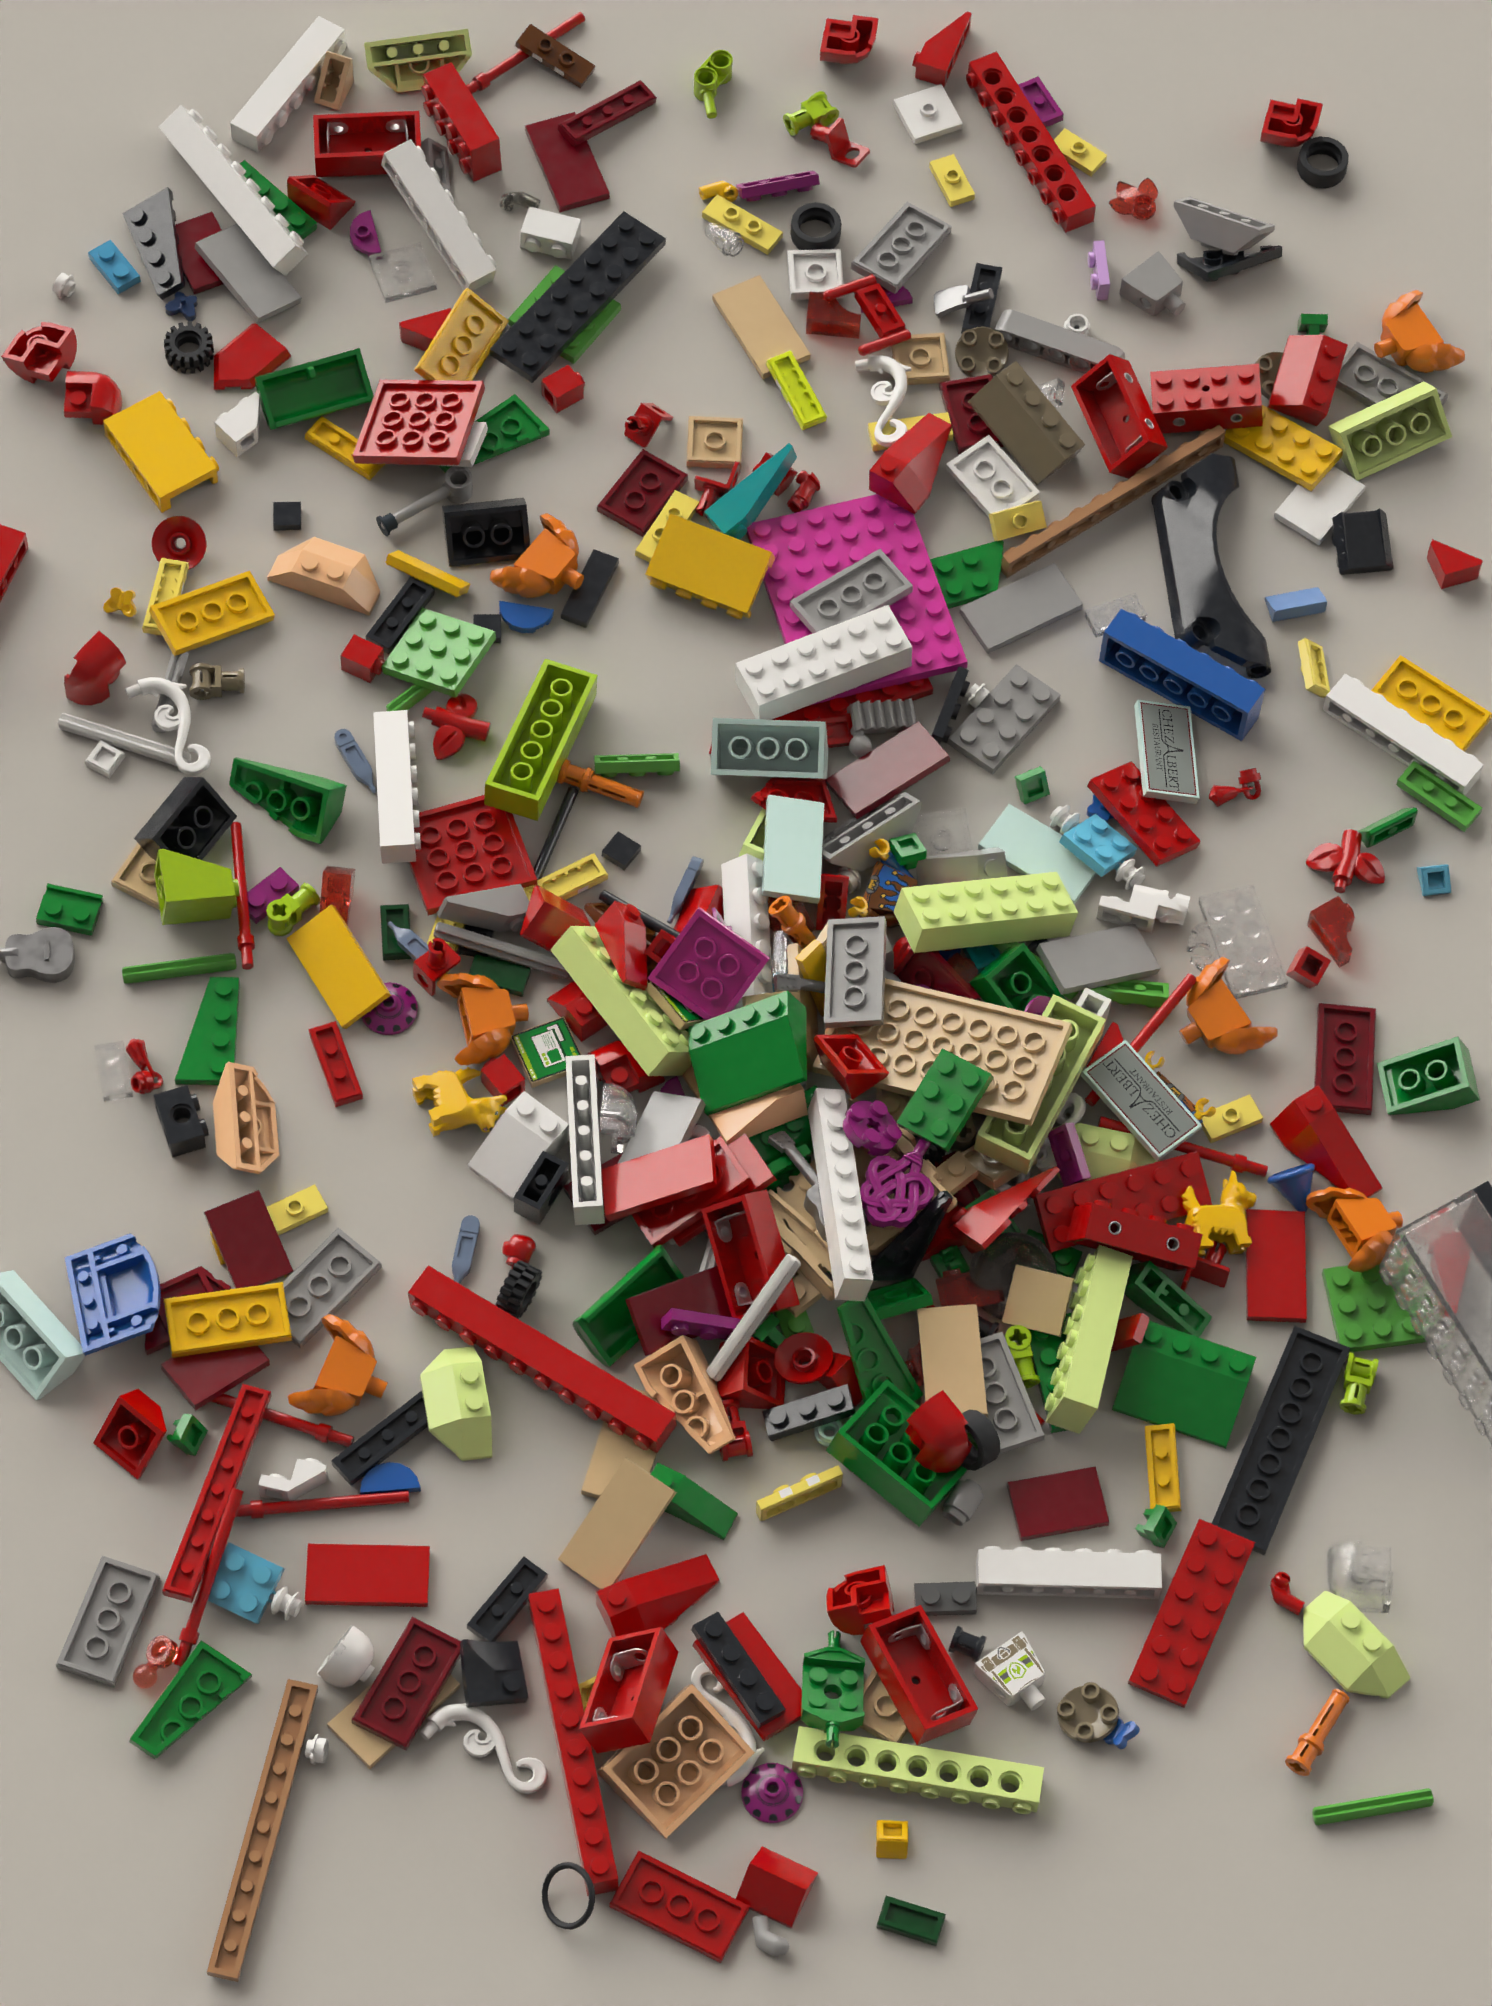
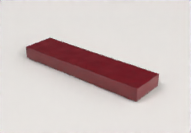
M640 80L559 123L558 131L573 147H576L656 103L657 97Z

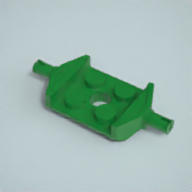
M834 1630L828 1633V1647L804 1653L802 1663L801 1720L808 1727L824 1730V1733H826V1746L828 1748H831L832 1740L833 1748H837L839 1746L840 1731L856 1730L863 1725L865 1712H863L865 1658L841 1648V1633L836 1631L834 1638ZM834 1692L839 1695V1698L830 1699L826 1697L825 1693Z

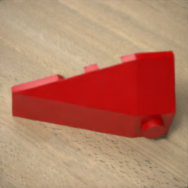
M931 413L925 415L891 445L869 470V490L916 514L931 494L932 485L937 475L939 463L952 425Z
M1319 1085L1293 1100L1269 1124L1287 1151L1293 1155L1295 1154L1307 1164H1314L1315 1170L1328 1179L1336 1188H1352L1360 1191L1367 1198L1383 1189L1335 1108Z
M1057 1166L1052 1167L967 1209L961 1207L950 1218L953 1223L948 1229L971 1254L986 1249L1012 1223L1008 1218L1012 1219L1028 1206L1026 1200L1029 1197L1034 1198L1040 1193L1060 1169Z
M707 1554L623 1579L596 1591V1605L612 1637L662 1627L664 1630L676 1622L685 1610L691 1605L696 1604L716 1586L720 1579Z

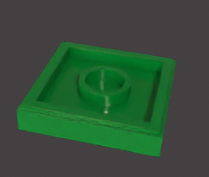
M916 1278L872 1289L867 1294V1298L880 1320L933 1305L932 1295Z

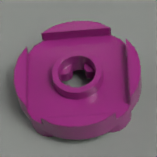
M875 1100L873 1103L870 1101H857L845 1113L846 1118L843 1120V1130L847 1138L857 1148L863 1146L869 1149L868 1154L883 1156L888 1154L902 1136V1132L894 1118L889 1114L887 1106L879 1100Z

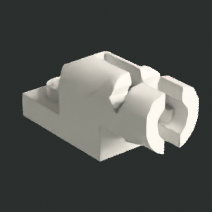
M1134 885L1130 902L1123 901L1115 896H1101L1096 919L1123 926L1136 924L1138 930L1152 933L1155 919H1159L1162 923L1184 925L1190 897L1177 893L1173 899H1169V891L1167 890L1162 891L1142 885Z

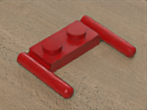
M873 274L826 290L823 293L824 299L830 301L854 292V298L880 337L878 340L859 346L858 353L861 356L911 339L910 331L905 329V323L881 285L877 283Z

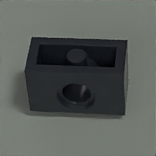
M187 1085L154 1094L155 1108L172 1158L206 1148L205 1136H209L205 1119L199 1120L197 1111L201 1110L197 1095H191ZM180 1118L189 1119L185 1123L176 1122Z
M542 1151L514 1196V1212L540 1225L569 1179V1163Z

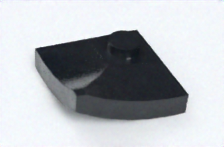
M468 1639L461 1641V1670L466 1708L526 1703L529 1697L518 1641L488 1642Z

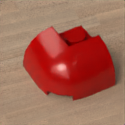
M853 15L852 21L827 18L820 49V61L853 64L867 58L876 40L879 18Z
M1297 98L1296 105L1270 99L1260 142L1282 147H1299L1311 139L1318 127L1323 104Z
M41 322V326L32 328L27 332L21 330L1 357L9 369L28 382L34 384L37 379L53 382L61 369L70 370L77 352L76 335L73 328L51 322Z
M67 371L65 379V418H92L93 425H104L103 420L122 411L121 391L116 382L108 375L98 372Z
M98 631L73 657L77 662L71 674L64 676L66 698L79 705L91 706L110 697L108 684L116 681L120 669L126 664L119 648L107 636Z
M621 1040L613 1041L587 1054H595L596 1076L599 1081H603L613 1100L636 1089L638 1093H641L665 1082L664 1076H648Z
M943 1390L924 1402L907 1419L909 1426L905 1432L909 1435L913 1444L917 1445L921 1450L915 1460L923 1467L934 1472L947 1473L961 1466L973 1445L968 1441L964 1425L968 1424V1422Z
M885 1565L844 1575L845 1581L838 1584L835 1588H828L826 1594L827 1613L833 1625L843 1633L854 1636L863 1635L865 1624L875 1623L893 1616L892 1612H895Z

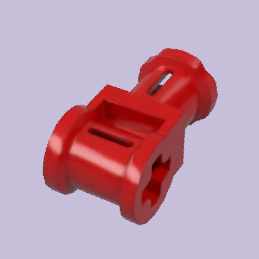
M734 1399L723 1400L722 1403L728 1419L730 1417L729 1422L735 1440L719 1449L722 1461L725 1462L730 1457L742 1455L753 1457L749 1431L746 1428L745 1420L741 1421L739 1416L740 1402Z

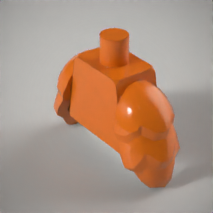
M1414 290L1401 295L1396 302L1388 305L1383 314L1381 341L1374 344L1376 355L1379 358L1391 355L1397 365H1408L1413 370L1423 373L1447 370L1462 363L1465 360V352L1451 344H1444L1443 339L1418 305L1423 292Z
M548 513L540 515V521L544 530L514 563V567L506 566L492 570L490 581L505 592L519 594L525 598H537L546 593L557 594L565 584L575 590L578 589L583 583L584 575L577 572L579 546L573 531L567 529L561 520Z
M1221 957L1204 967L1200 975L1196 977L1197 982L1187 992V1017L1191 1023L1179 1030V1033L1187 1045L1201 1037L1208 1048L1215 1047L1217 1050L1227 1054L1240 1055L1248 1050L1260 1049L1278 1036V1030L1276 1027H1252V1022L1222 980L1230 959Z
M467 973L442 975L437 981V986L441 990L458 999V1009L467 1047L461 1050L454 1059L459 1065L481 1064L488 1059L497 1058L510 1044L516 1022L528 1021L529 1011L527 1004L512 1005L509 992L505 989H500L493 980L486 976Z
M1328 1187L1311 1192L1306 1197V1206L1316 1212L1320 1218L1327 1219L1352 1259L1347 1268L1353 1272L1361 1273L1386 1262L1394 1248L1393 1237L1395 1232L1403 1225V1218L1399 1211L1387 1212L1379 1199L1367 1198L1363 1193L1352 1188Z
M331 1314L321 1318L324 1327L334 1342L314 1388L289 1394V1404L304 1410L308 1414L321 1413L326 1417L346 1413L354 1406H359L364 1392L381 1399L388 1382L372 1376L377 1360L367 1335L363 1331L357 1330L348 1320H342Z

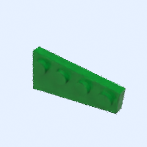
M514 394L474 421L486 422L488 427L474 465L550 435V429ZM452 466L439 467L446 473V471Z
M866 1297L865 1301L848 1300L837 1307L864 1403L886 1379L913 1401L923 1396L869 1299Z
M201 1640L133 1733L129 1742L153 1759H156L252 1677V1674Z

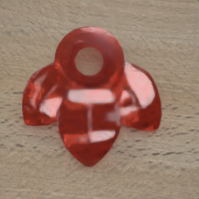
M1146 178L1140 183L1138 188L1118 181L1116 187L1117 198L1109 201L1111 208L1119 214L1132 215L1139 220L1152 218L1156 212L1155 200L1158 197V189L1150 178Z

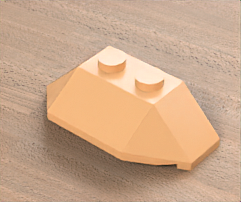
M316 537L278 555L267 576L268 581L369 616L380 596V589L365 554Z
M228 1062L225 1064L213 1100L216 1153L219 1158L234 1170L260 1174L279 1156L275 1102L265 1085L257 1077L258 1073L254 1067Z

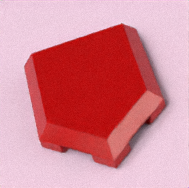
M253 323L214 355V390H225V387L253 389L256 387L255 377L274 372L291 357V354L285 346L258 324Z
M772 777L750 799L765 810L768 795L824 803L823 822L837 823L838 820L825 779Z

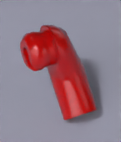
M1285 1572L1276 1573L1270 1583L1274 1602L1299 1616L1305 1602L1291 1595L1289 1586L1290 1576Z

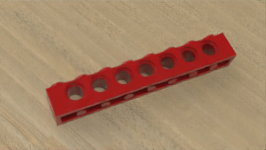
M997 51L970 61L968 74H966L968 86L971 89L974 88L981 106L990 113L993 125L1002 132L1005 144L1013 149L1017 163L1025 168L1030 183L1039 190L1042 202L1050 207L1054 221L1062 226L1065 233L1094 222L1095 203Z

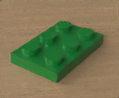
M942 1048L896 1123L899 1127L948 1152L994 1077L991 1073Z

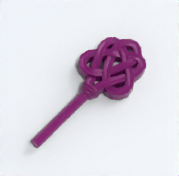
M920 1138L913 1151L903 1155L898 1161L890 1156H877L870 1161L865 1173L867 1181L862 1184L860 1195L862 1208L865 1209L867 1220L873 1226L880 1228L889 1226L897 1228L907 1227L913 1221L916 1211L926 1208L934 1196V1186L929 1178L919 1173L923 1165L922 1157L931 1143ZM910 1168L909 1172L904 1175V1172ZM906 1188H907V1199H905ZM894 1193V1198L889 1199L888 1196Z

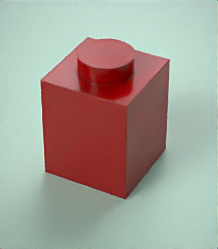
M566 365L541 379V395L557 414L584 399L585 382L579 372H574L569 365Z
M355 634L340 655L341 670L370 684L376 675L379 676L383 672L382 665L386 661L384 660L383 647Z
M1305 946L1298 950L1285 975L1310 989L1319 984L1331 960Z
M505 1054L497 1059L492 1058L483 1065L481 1069V1083L493 1097L500 1095L507 1097V1100L500 1106H505L525 1091V1078Z

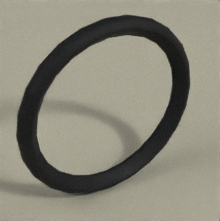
M563 1862L553 1867L546 1875L543 1883V1908L548 1918L556 1926L569 1930L578 1928L586 1923L594 1909L595 1889L593 1882L584 1868L572 1862ZM563 1869H572L581 1874L589 1891L588 1907L584 1915L573 1923H565L559 1920L553 1914L548 1901L549 1884L554 1875Z

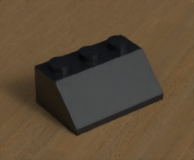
M524 498L442 506L449 567L518 560L530 546L527 504Z
M184 777L134 839L155 861L158 849H166L203 860L237 818V815L204 777Z

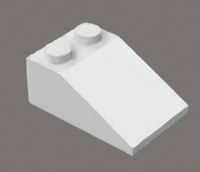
M523 1091L505 1110L468 1163V1168L513 1201L516 1192L542 1151L555 1156L569 1140V1124Z

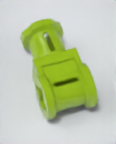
M819 91L809 97L808 100L801 102V110L792 114H784L783 122L790 135L795 136L799 133V130L808 126L812 128L815 123L829 126L839 117V110L831 106L825 92Z
M303 883L300 887L301 889L294 895L290 896L287 893L281 899L269 903L266 909L267 917L269 918L268 930L273 935L285 936L289 934L293 926L302 920L303 912L312 905L317 906L320 904V897L310 884Z
M1022 1325L1011 1326L1005 1333V1339L1025 1388H1031L1040 1383L1039 1376L1035 1375L1032 1362L1031 1333ZM1013 1340H1017L1018 1343H1019V1344H1022V1345L1017 1346V1343H1016L1015 1341H1013Z
M1349 1352L1343 1377L1345 1379L1343 1389H1346L1344 1399L1340 1401L1339 1405L1340 1409L1344 1412L1354 1415L1366 1412L1367 1407L1364 1404L1366 1394L1369 1395L1374 1383L1379 1359L1374 1358L1371 1361L1355 1357L1354 1353Z

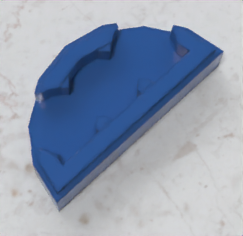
M499 601V614H501V618L509 625L511 630L519 633H534L537 629L548 625L554 616V609Z
M393 1462L379 1464L369 1470L361 1481L360 1495L397 1491L421 1492L418 1477L414 1472L400 1463Z

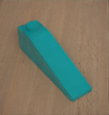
M788 443L704 511L709 523L716 531L737 539L744 537L747 533V527L757 519L797 459L793 446Z

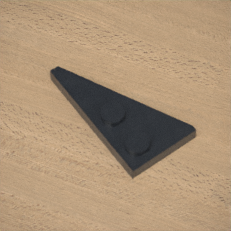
M1260 246V252L1244 253V251H1240L1237 255L1224 254L1222 249L1218 251L1207 250L1203 251V257L1190 258L1185 252L1177 254V264L1201 277L1204 281L1214 282L1218 278L1238 274L1242 270L1282 257V246Z
M941 1191L871 1262L873 1281H904L914 1277L953 1200L948 1191Z

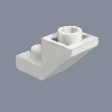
M313 1458L297 1459L291 1480H287L286 1477L280 1474H270V1476L261 1474L258 1484L260 1497L278 1501L295 1500L326 1483L328 1478L327 1465Z

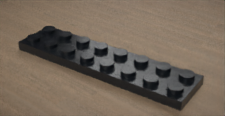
M623 211L490 348V356L533 383L666 245V238Z
M1294 1326L1211 1523L1255 1542L1252 1551L1264 1556L1350 1350V1347Z

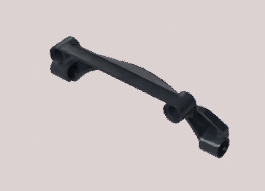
M1211 453L1182 473L1181 482L1176 480L1170 481L1151 498L1175 639L1185 641L1195 650H1198L1203 645L1207 646L1211 651L1240 666L1246 667L1248 677L1262 678L1271 673L1266 639L1246 615L1233 594L1221 565L1217 545V523L1221 507L1228 495L1240 487L1235 459L1231 456Z

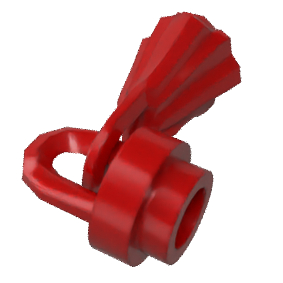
M1256 768L1239 771L1241 777H1238L1239 784H1242V788L1213 785L1209 793V799L1217 807L1232 800L1241 792L1244 793L1247 799H1257L1261 795L1259 781L1261 780V775L1257 773ZM1254 782L1256 792L1254 795H1251L1249 790L1254 789V787H1248L1247 784Z
M130 1040L125 1048L126 1052L141 1070L132 1076L131 1087L136 1093H151L152 1090L159 1089L163 1085V1078L158 1072L153 1071L148 1060L144 1040ZM155 1077L158 1079L157 1083H154Z

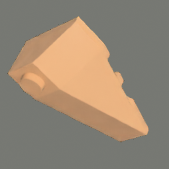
M682 1335L634 1364V1367L645 1390L662 1406L676 1413V1420L685 1428L689 1435L708 1454H712L734 1441L735 1436L715 1380L710 1378L706 1372L709 1364L697 1340Z

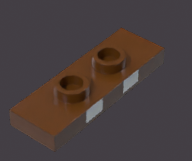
M529 24L515 44V47L579 88L584 85L596 67L532 24Z

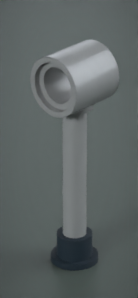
M452 466L445 473V483H443L442 488L394 514L389 513L383 517L377 516L376 521L385 536H389L390 531L398 528L399 523L446 497L449 501L458 504L468 501L472 496V474L470 470L466 467Z

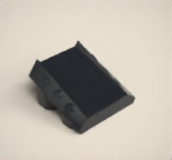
M1379 508L1375 511L1343 513L1341 511L1332 518L1333 532L1331 538L1333 545L1336 547V563L1341 575L1391 571L1394 569L1387 516L1383 510Z

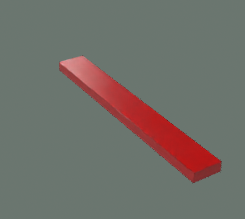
M242 1384L162 1589L164 1596L189 1603L193 1602L232 1488H237L272 1397L271 1391Z

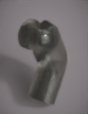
M505 192L501 196L502 200L499 206L507 211H512L514 204L527 209L529 207L538 209L541 200L524 192Z

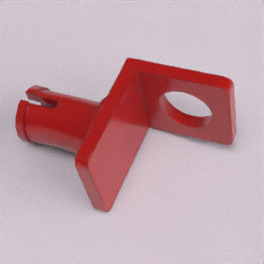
M838 118L830 128L820 123H815L811 128V139L828 144L831 159L856 168L870 153L869 148L849 140L844 119ZM850 151L860 152L855 158L849 159L845 157Z
M640 403L634 416L627 418L630 422L625 421L626 430L624 435L645 448L650 443L661 421H672L673 416L653 403Z
M735 461L727 484L695 476V489L703 492L698 507L695 510L697 514L703 516L704 511L718 500V497H723L735 487L740 474L739 462Z
M434 938L433 943L430 941L428 944L429 951L413 962V978L430 996L435 994L436 980L461 962V957L441 938Z
M1213 1241L1214 1246L1207 1249L1205 1257L1197 1258L1195 1269L1186 1271L1181 1285V1289L1184 1292L1191 1276L1222 1288L1226 1286L1230 1268L1221 1265L1223 1257L1227 1252L1224 1244L1220 1243L1218 1251L1215 1252L1218 1242Z

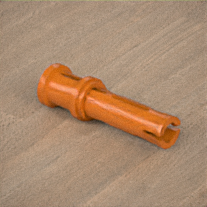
M565 759L557 780L559 784L565 782L579 787L581 792H588L590 790L635 808H639L644 795L642 790L640 791L595 774L592 768L584 769L571 764L568 759Z
M781 896L770 905L768 909L769 914L779 920L782 924L783 932L791 935L802 950L814 939H817L808 929L805 916L802 913H798L792 906V900L789 896Z
M1333 1689L1308 1733H1304L1298 1738L1297 1748L1285 1760L1286 1765L1293 1772L1301 1776H1308L1312 1770L1310 1766L1313 1761L1324 1751V1740L1335 1725L1346 1704L1350 1701L1349 1696L1345 1692Z

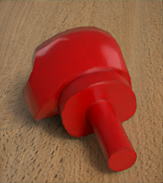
M514 1234L509 1241L504 1242L502 1247L503 1255L508 1257L506 1264L512 1266L511 1269L519 1260L529 1264L531 1256L536 1249V1243L528 1236Z

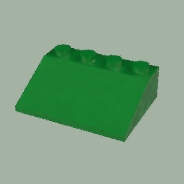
M788 990L689 1026V1054L700 1098L706 1104L703 1110L707 1116L807 1081L806 1007Z
M1149 1321L1142 1343L1134 1345L1112 1410L1154 1425L1174 1423L1176 1432L1226 1449L1257 1357Z
M886 1379L837 1432L826 1451L920 1527L968 1470L960 1466L956 1470L947 1473L934 1472L923 1467L915 1460L921 1450L917 1445L913 1444L905 1430L909 1426L907 1419L920 1406Z

